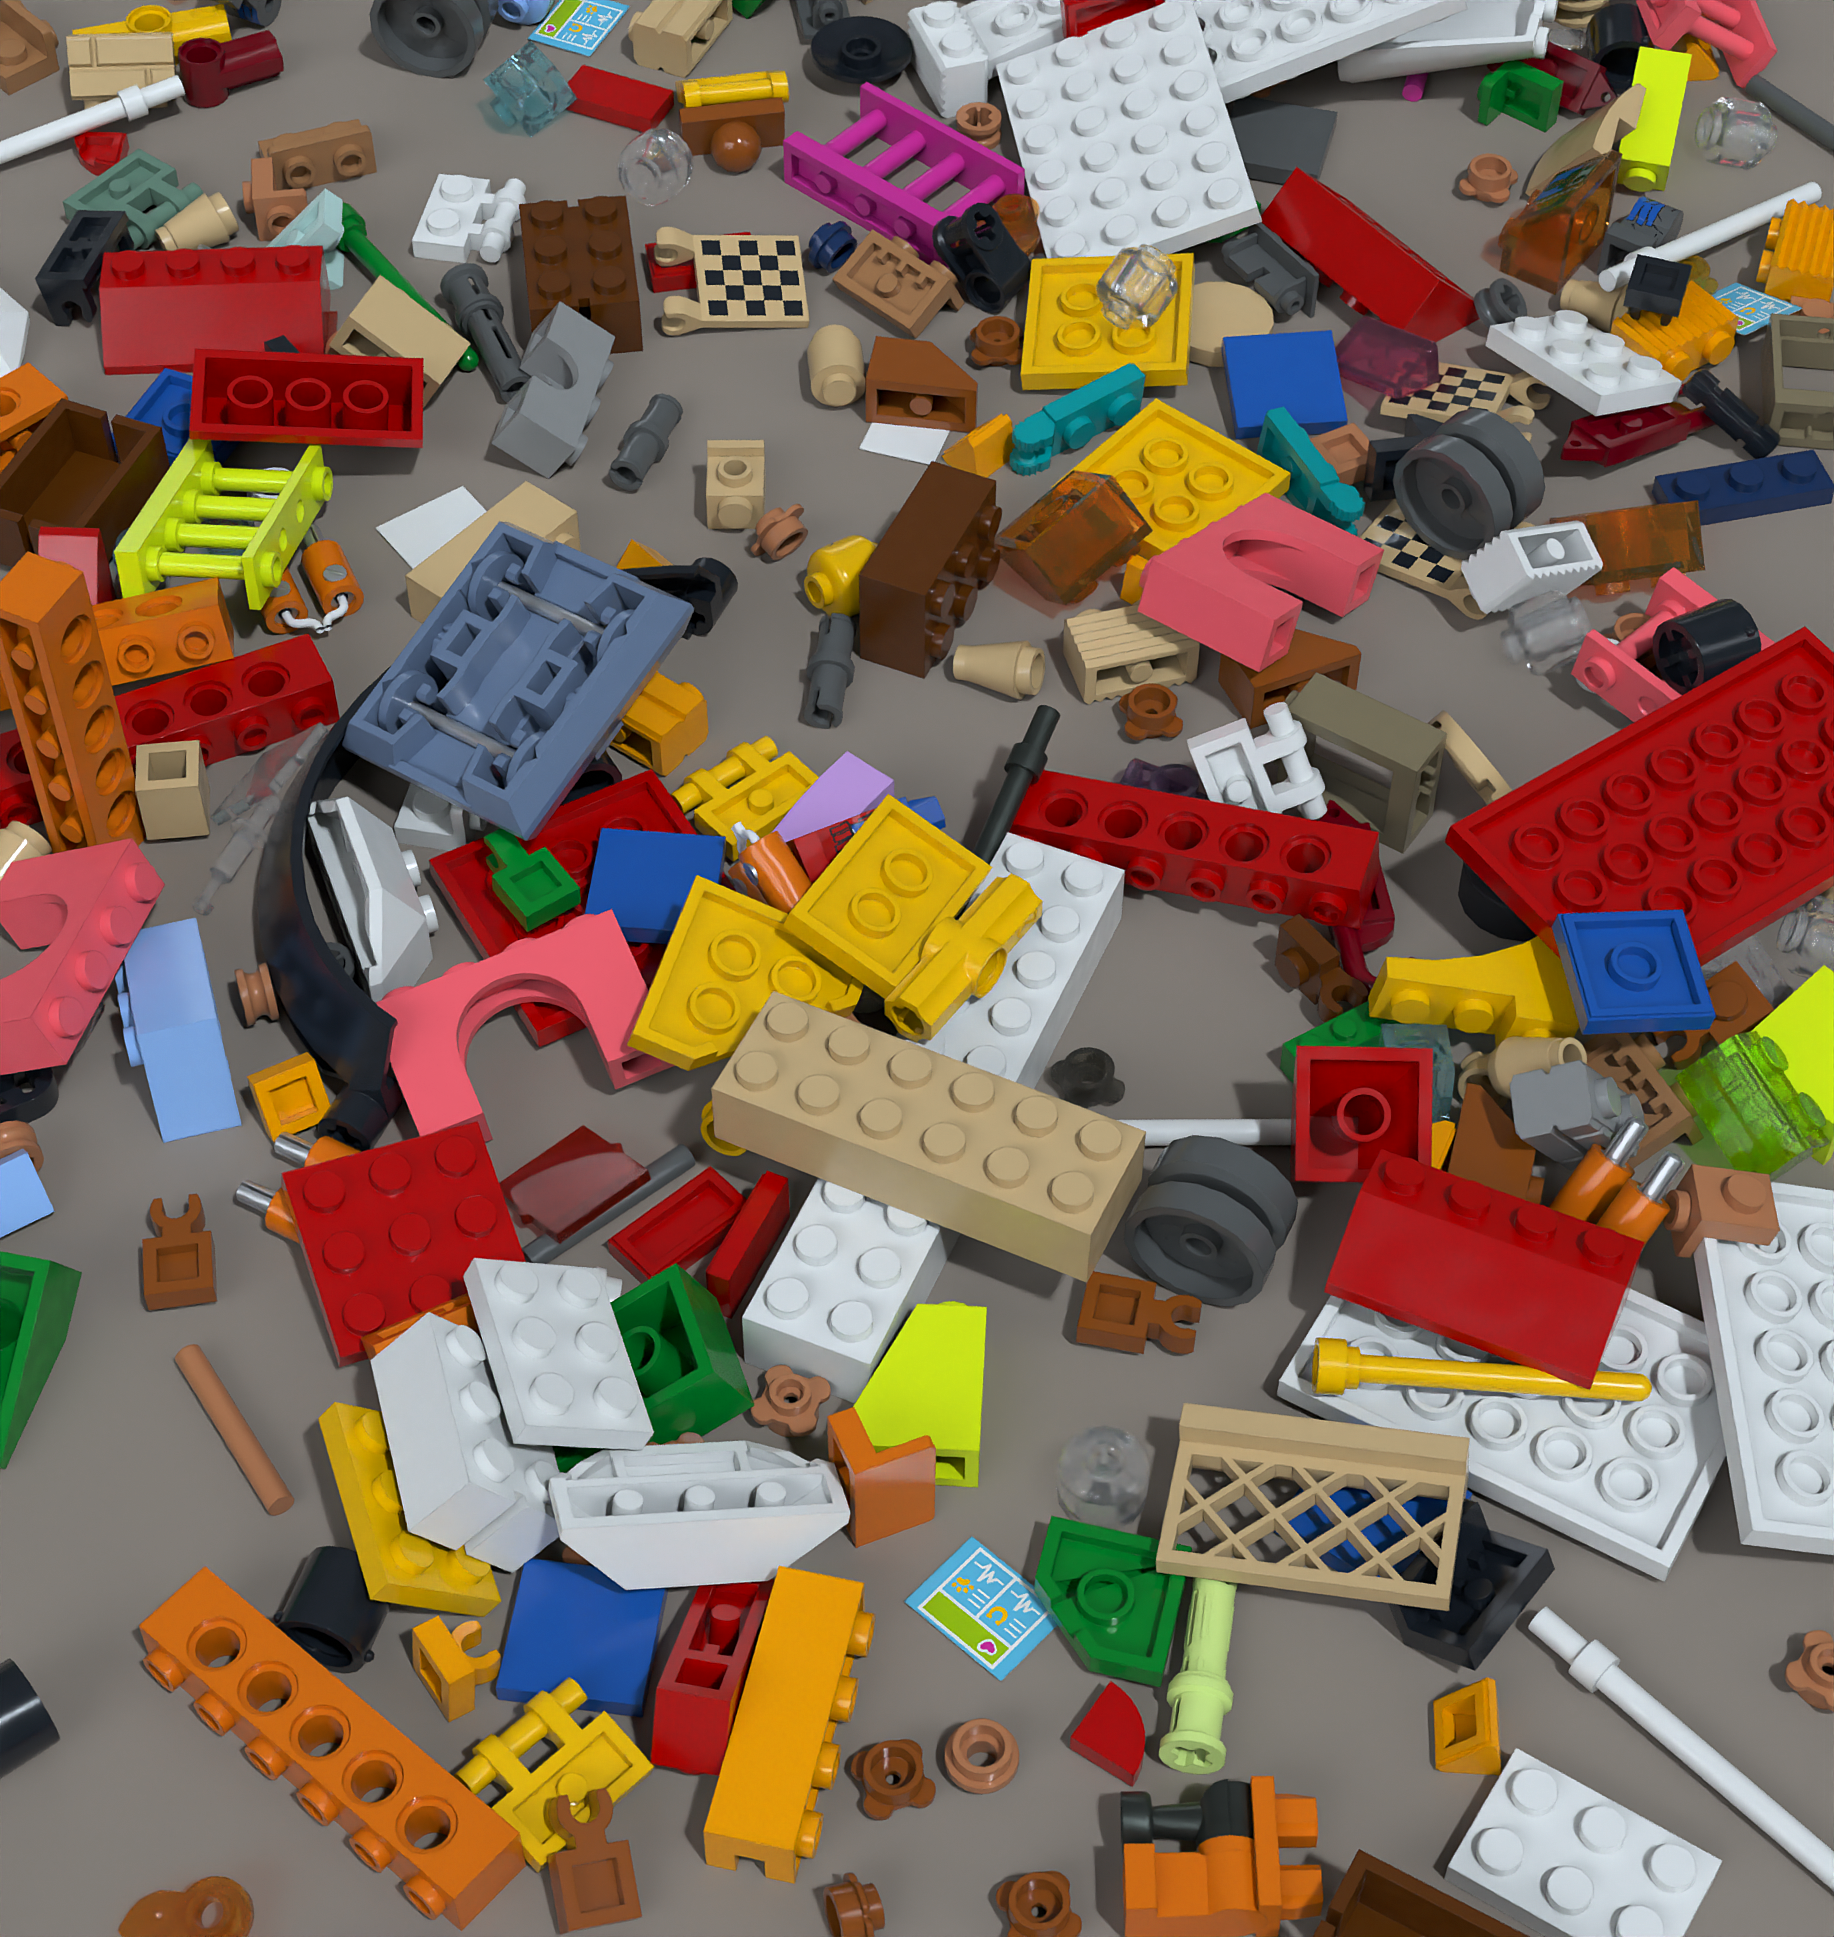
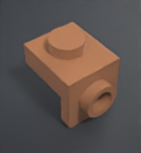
M272 157L251 159L252 181L242 182L246 214L255 213L259 240L269 241L278 236L308 206L307 193L302 188L277 189Z
M1691 1164L1677 1188L1670 1190L1665 1198L1671 1210L1664 1218L1663 1223L1665 1228L1671 1231L1674 1253L1677 1257L1691 1258L1704 1237L1769 1246L1780 1231L1769 1174Z

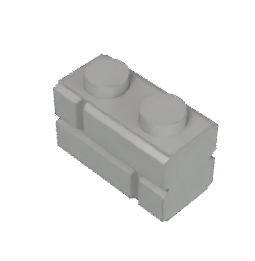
M1581 1060L1551 1066L1550 1073L1543 1069L1516 1074L1513 1075L1512 1081L1509 1083L1516 1134L1523 1141L1554 1161L1559 1162L1560 1165L1570 1171L1577 1167L1592 1144H1598L1607 1148L1629 1116H1635L1645 1122L1641 1103L1634 1093L1627 1094L1617 1087L1612 1077H1603ZM1639 1145L1629 1158L1636 1156L1638 1149H1640Z

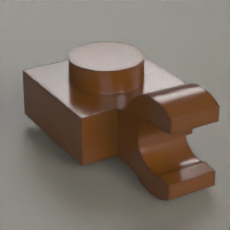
M1298 914L1280 924L1274 965L1285 983L1290 987L1298 988L1314 1005L1318 1004V1015L1324 1023L1343 1014V1008L1337 1001H1346L1354 1008L1368 1001L1369 993L1366 986L1339 967L1340 953L1305 918Z

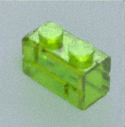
M1757 1031L1736 1034L1707 1053L1705 1057L1697 1060L1676 1075L1675 1079L1734 1170L1769 1174L1770 1181L1772 1182L1797 1166L1798 1163L1828 1145L1830 1141L1821 1129L1826 1125V1119L1818 1104L1808 1094L1804 1092L1798 1094L1785 1075L1784 1071L1789 1068L1785 1054L1771 1038L1767 1036L1761 1038Z

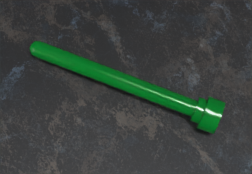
M343 202L342 225L344 226V233L335 248L340 251L352 252L376 279L381 275L394 286L406 292L410 298L439 320L447 323L367 238L366 223L363 217L350 204ZM469 346L456 364L464 371H472L478 366L479 358L476 352Z

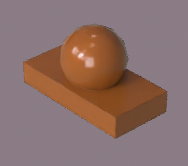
M782 97L679 109L682 156L712 154L717 165L729 172L740 173L751 169L760 157L761 148L783 146V140H785V109Z

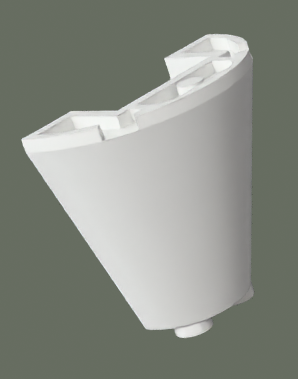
M1466 0L1467 10L1339 60L1340 81L1357 83L1527 58L1544 59L1550 28L1543 27L1544 22L1554 23L1558 0Z

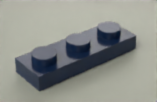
M1812 449L1658 475L1654 479L1652 494L1671 530L1675 531L1831 504L1834 495V483L1816 452Z

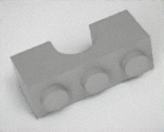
M560 301L532 332L519 369L529 374L531 378L505 405L492 444L548 479L564 462L572 465L582 453L588 437L582 433L583 429L592 420L601 402V399L595 396V394L604 384L613 368L614 363L608 357L615 336Z

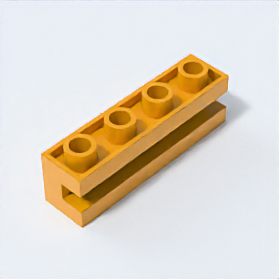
M784 1566L778 1567L703 1831L706 1865L736 1871L740 1856L764 1861L765 1878L795 1884L802 1857L815 1858L823 1826V1813L814 1811L820 1788L832 1790L834 1787L840 1763L841 1745L832 1743L837 1722L850 1723L859 1685L858 1678L850 1677L855 1655L861 1657L868 1656L875 1628L876 1615L865 1612V1586L863 1582Z

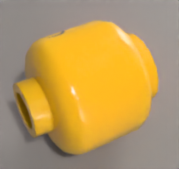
M849 535L815 551L809 558L807 576L804 580L805 592L812 605L818 609L822 608L830 616L832 613H840L849 617L858 615L859 574L878 546V543L871 542L861 535Z

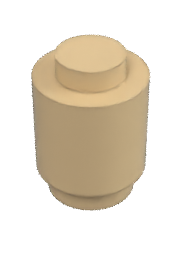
M828 325L822 327L814 334L807 349L811 391L814 397L825 405L835 407L846 406L857 401L866 389L862 345L853 332L845 326Z

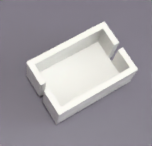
M428 1312L370 1360L408 1532L453 1550H457L464 1545L466 1555L513 1573L559 1537L548 1490L550 1478L560 1473L553 1447L551 1445L514 1444L483 1340L471 1328L465 1325L454 1324Z

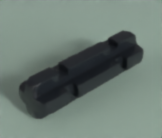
M1702 368L1695 372L1685 383L1682 389L1683 394L1696 406L1702 403L1706 407L1703 412L1733 440L1741 439L1745 442L1742 448L1754 459L1765 458L1770 455L1778 446L1781 440L1780 435L1767 423L1761 426L1757 422L1760 417L1727 387L1721 390L1717 386L1720 381L1710 371Z

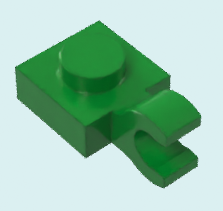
M501 828L484 836L485 844L493 852L485 857L486 863L494 873L492 875L493 891L527 932L581 903L580 887L546 847L529 855L515 835Z

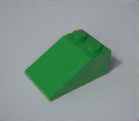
M0 1251V1468L6 1469L66 1341L82 1272L51 1260Z
M677 1263L610 1302L654 1431L648 1442H655L661 1445L669 1441H676L681 1434L686 1432H693L702 1437L755 1406L717 1298ZM552 1446L558 1470L563 1473L569 1472L579 1462L605 1449Z

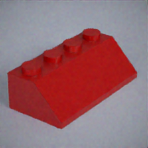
M1298 167L1294 169L1261 215L1262 223L1276 233L1285 245L1298 255L1300 253L1309 260L1308 263L1319 274V282L1330 288L1335 281L1344 289L1339 298L1363 316H1366L1368 311L1371 310L1380 318L1375 327L1398 345H1401L1407 338L1426 348L1480 319L1475 309L1474 298L1345 196Z
M288 245L285 247L258 248L233 247L197 250L182 248L166 251L126 250L121 252H105L103 255L99 296L103 362L106 375L160 374L164 368L181 373L193 372L194 348L265 351V341L282 335L300 353L325 354L328 342L331 293L323 245Z
M194 348L190 439L423 448L424 358Z
M1380 1149L1358 1193L1324 1292L1590 1390L1626 1303L1645 1242L1620 1234L1612 1229L1555 1211L1547 1206L1493 1189L1477 1181L1468 1180L1431 1167L1412 1158Z

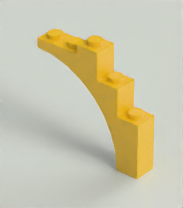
M1538 936L1523 944L1481 956L1440 960L1386 957L1368 996L1369 1017L1396 1020L1404 1024L1416 1023L1458 1029L1466 1033L1495 1035L1496 1048L1503 1040L1513 1036L1574 1038L1580 1026L1561 959Z

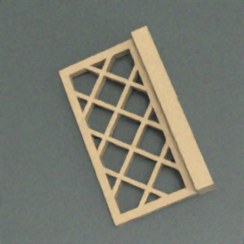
M1183 1403L1179 1423L1180 1442L1156 1556L1157 1572L1449 1611L1464 1498H1466L1468 1485L1470 1438ZM1192 1468L1225 1472L1233 1482L1204 1500L1189 1481ZM1272 1478L1296 1481L1304 1492L1276 1509L1258 1487ZM1347 1487L1367 1490L1376 1501L1348 1518L1329 1496ZM1245 1495L1263 1517L1234 1534L1217 1515V1512ZM1416 1496L1448 1500L1446 1512L1423 1527L1401 1505ZM1185 1501H1187L1191 1508L1183 1512ZM1317 1505L1335 1527L1307 1544L1288 1522ZM1389 1514L1408 1536L1382 1553H1379L1361 1533V1530ZM1202 1521L1208 1525L1222 1542L1204 1554L1176 1550L1178 1536ZM1275 1530L1294 1551L1277 1563L1257 1561L1248 1551L1247 1547ZM1443 1535L1440 1548L1433 1540ZM1345 1540H1348L1367 1561L1352 1572L1344 1573L1330 1571L1319 1557ZM1421 1549L1438 1568L1436 1585L1405 1581L1392 1566Z

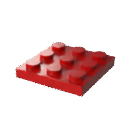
M478 1121L281 1173V1186L339 1367L369 1359L361 1337L468 1293L463 1275L474 1258L526 1262Z

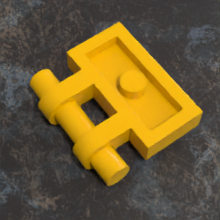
M763 736L752 744L747 742L740 743L727 752L726 760L708 771L703 768L696 770L684 778V786L670 794L683 814L698 806L694 810L695 827L704 835L726 837V856L733 862L739 859L737 839L731 830L734 824L740 821L746 830L754 831L760 839L772 833L793 805L819 778L790 751L769 762L778 756V749L773 740L768 736ZM739 779L741 780L740 782H738L737 784L733 785V786L730 787L729 789L726 788V787L730 786L731 784H733L734 782L738 781ZM747 839L746 847H749L752 843Z
M570 1677L549 1694L543 1690L536 1694L523 1706L525 1714L499 1737L489 1734L472 1749L474 1758L454 1774V1777L475 1795L492 1781L500 1784L507 1791L508 1794L491 1809L520 1832L524 1857L537 1873L548 1865L547 1856L562 1852L567 1848L566 1840L554 1831L549 1820V1804L552 1799L568 1795L572 1816L581 1823H587L591 1816L588 1793L596 1789L606 1788L611 1796L614 1807L651 1775L655 1767L653 1764H650L651 1762L605 1710L584 1729L578 1726L570 1717V1714L587 1701V1696L580 1685ZM543 1737L551 1740L559 1750L533 1773H530L519 1761V1758Z

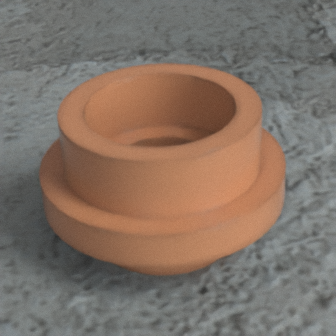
M983 1718L970 1720L958 1727L949 1737L945 1747V1767L949 1777L960 1788L976 1794L993 1793L1007 1786L1015 1777L1019 1766L1018 1744L1014 1736L998 1722ZM983 1752L991 1755L995 1762L990 1766L980 1767L971 1764L968 1759L975 1753Z

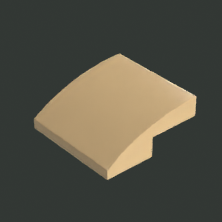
M1637 83L1558 138L1543 154L1529 181L1526 194L1535 200L1557 175L1585 163L1588 164L1592 160L1599 159V157L1602 159L1597 166L1608 160L1612 145L1636 129L1646 88ZM1555 193V194H1553V195H1550V196H1548V197H1546V198L1548 199L1549 197L1554 196V195H1556V194H1558V193Z

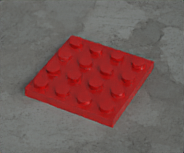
M653 769L559 806L535 839L525 841L517 836L515 837L529 855L546 847L580 887L581 903L529 932L524 929L493 891L492 875L494 873L486 863L485 858L493 852L485 844L484 837L429 859L432 878L482 958L487 959L502 953L506 947L515 941L524 938H540L563 929L572 919L585 915L601 828L698 834ZM723 872L721 885L736 891ZM626 941L649 991L667 944ZM527 1002L513 1005L538 1047L586 1028L585 1024L576 1015L554 1004Z

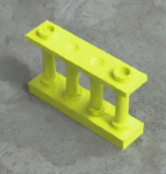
M189 439L114 550L123 598L154 592L160 582L166 580L167 576L192 578L218 577L219 579L245 580L249 609L261 610L272 590L279 587L285 568L322 505L331 498L333 476L330 467H324L321 444H310L294 471L222 468L221 464L214 460L211 440ZM221 491L280 493L277 499L219 496ZM204 519L263 521L260 527L201 524ZM186 547L245 550L242 556L182 553Z

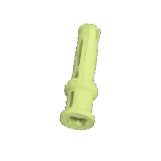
M1193 1577L1191 1604L1189 1605L1182 1668L1180 1673L1173 1677V1680L1168 1684L1166 1700L1172 1707L1169 1733L1161 1738L1159 1757L1162 1762L1172 1769L1183 1773L1210 1774L1219 1771L1225 1764L1227 1749L1220 1741L1223 1716L1231 1711L1234 1694L1225 1677L1234 1615V1600L1238 1583Z

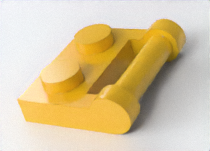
M782 70L675 81L677 100L683 103L684 108L782 97L783 103L789 102L786 72Z

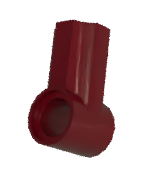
M270 30L223 43L210 38H195L184 42L178 49L181 83L185 91L183 96L186 102L196 107L208 108L220 105L228 99L230 89L272 78L284 71L282 54L278 48L276 38Z

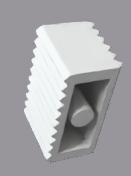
M938 1L927 6L911 9L908 13L910 20L907 22L910 26L908 33L912 43L910 62L941 116L946 119L956 117L957 111L966 104L975 102L987 103L988 56L985 55V50L981 49L978 38L974 37L971 26L967 25L964 14L960 13L957 2Z
M1577 520L1501 531L1500 536L1493 537L1492 542L1485 543L1484 548L1477 549V554H1471L1469 560H1462L1461 570L1469 585V591L1480 610L1486 614L1491 611L1495 613L1498 610L1503 612L1505 609L1511 610L1514 607L1516 609H1519L1521 606L1526 608L1529 605L1533 607L1536 604L1542 605L1544 602L1547 605L1550 602L1556 603L1602 570L1603 562L1584 523Z

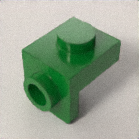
M1519 60L1506 61L1495 72H1489L1480 83L1477 92V100L1480 101L1477 121L1488 126L1501 113H1504L1546 133L1557 121L1564 81Z

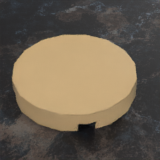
M1203 282L1194 285L1189 360L1209 367H1224L1221 352L1223 337L1273 334V310L1264 297L1248 287L1231 282Z
M1441 711L1427 723L1447 733L1445 749L1448 751V756L1454 762L1457 770L1487 805L1513 791L1471 738L1446 711Z

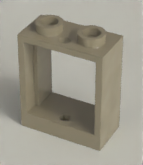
M1771 313L1760 355L1764 424L1767 423L1780 435L1781 440L1778 445L1834 450V392L1784 388L1783 366L1834 370V318ZM1820 329L1830 330L1829 332L1823 334L1818 332Z
M1316 672L1301 692L1293 690L1284 703L1288 705L1293 720H1297L1302 724L1307 737V743L1304 746L1311 767H1315L1320 771L1325 784V790L1322 793L1325 804L1327 805L1329 800H1334L1359 823L1369 822L1371 831L1379 832V843L1403 854L1433 815L1447 733ZM1316 736L1393 771L1391 788L1389 789L1314 753ZM1282 759L1273 760L1274 765L1278 766L1277 783L1285 781L1288 775Z

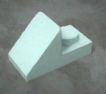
M324 189L266 246L323 245L330 290L339 289L343 286L344 255L335 248L344 233V226L342 225L343 200L329 190Z

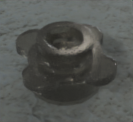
M1092 1047L1076 1049L1069 1053L1065 1060L1054 1063L1051 1068V1080L1061 1086L1065 1094L1064 1101L1085 1109L1105 1101L1112 1104L1118 1103L1125 1095V1084L1114 1077L1115 1065L1112 1058L1100 1049ZM1083 1081H1090V1082H1093V1083H1092V1084H1087V1083H1082V1082H1083Z

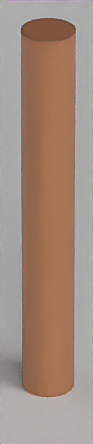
M197 1344L185 1346L175 1356L177 1365L269 1514L276 1516L286 1512L294 1504V1497L200 1346Z

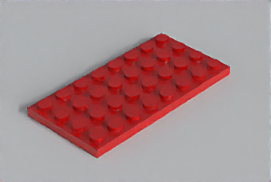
M1804 626L1452 824L1444 842L1559 958L1560 955L1552 930L1557 914L1683 909L1697 957L1702 967L1834 886V652Z

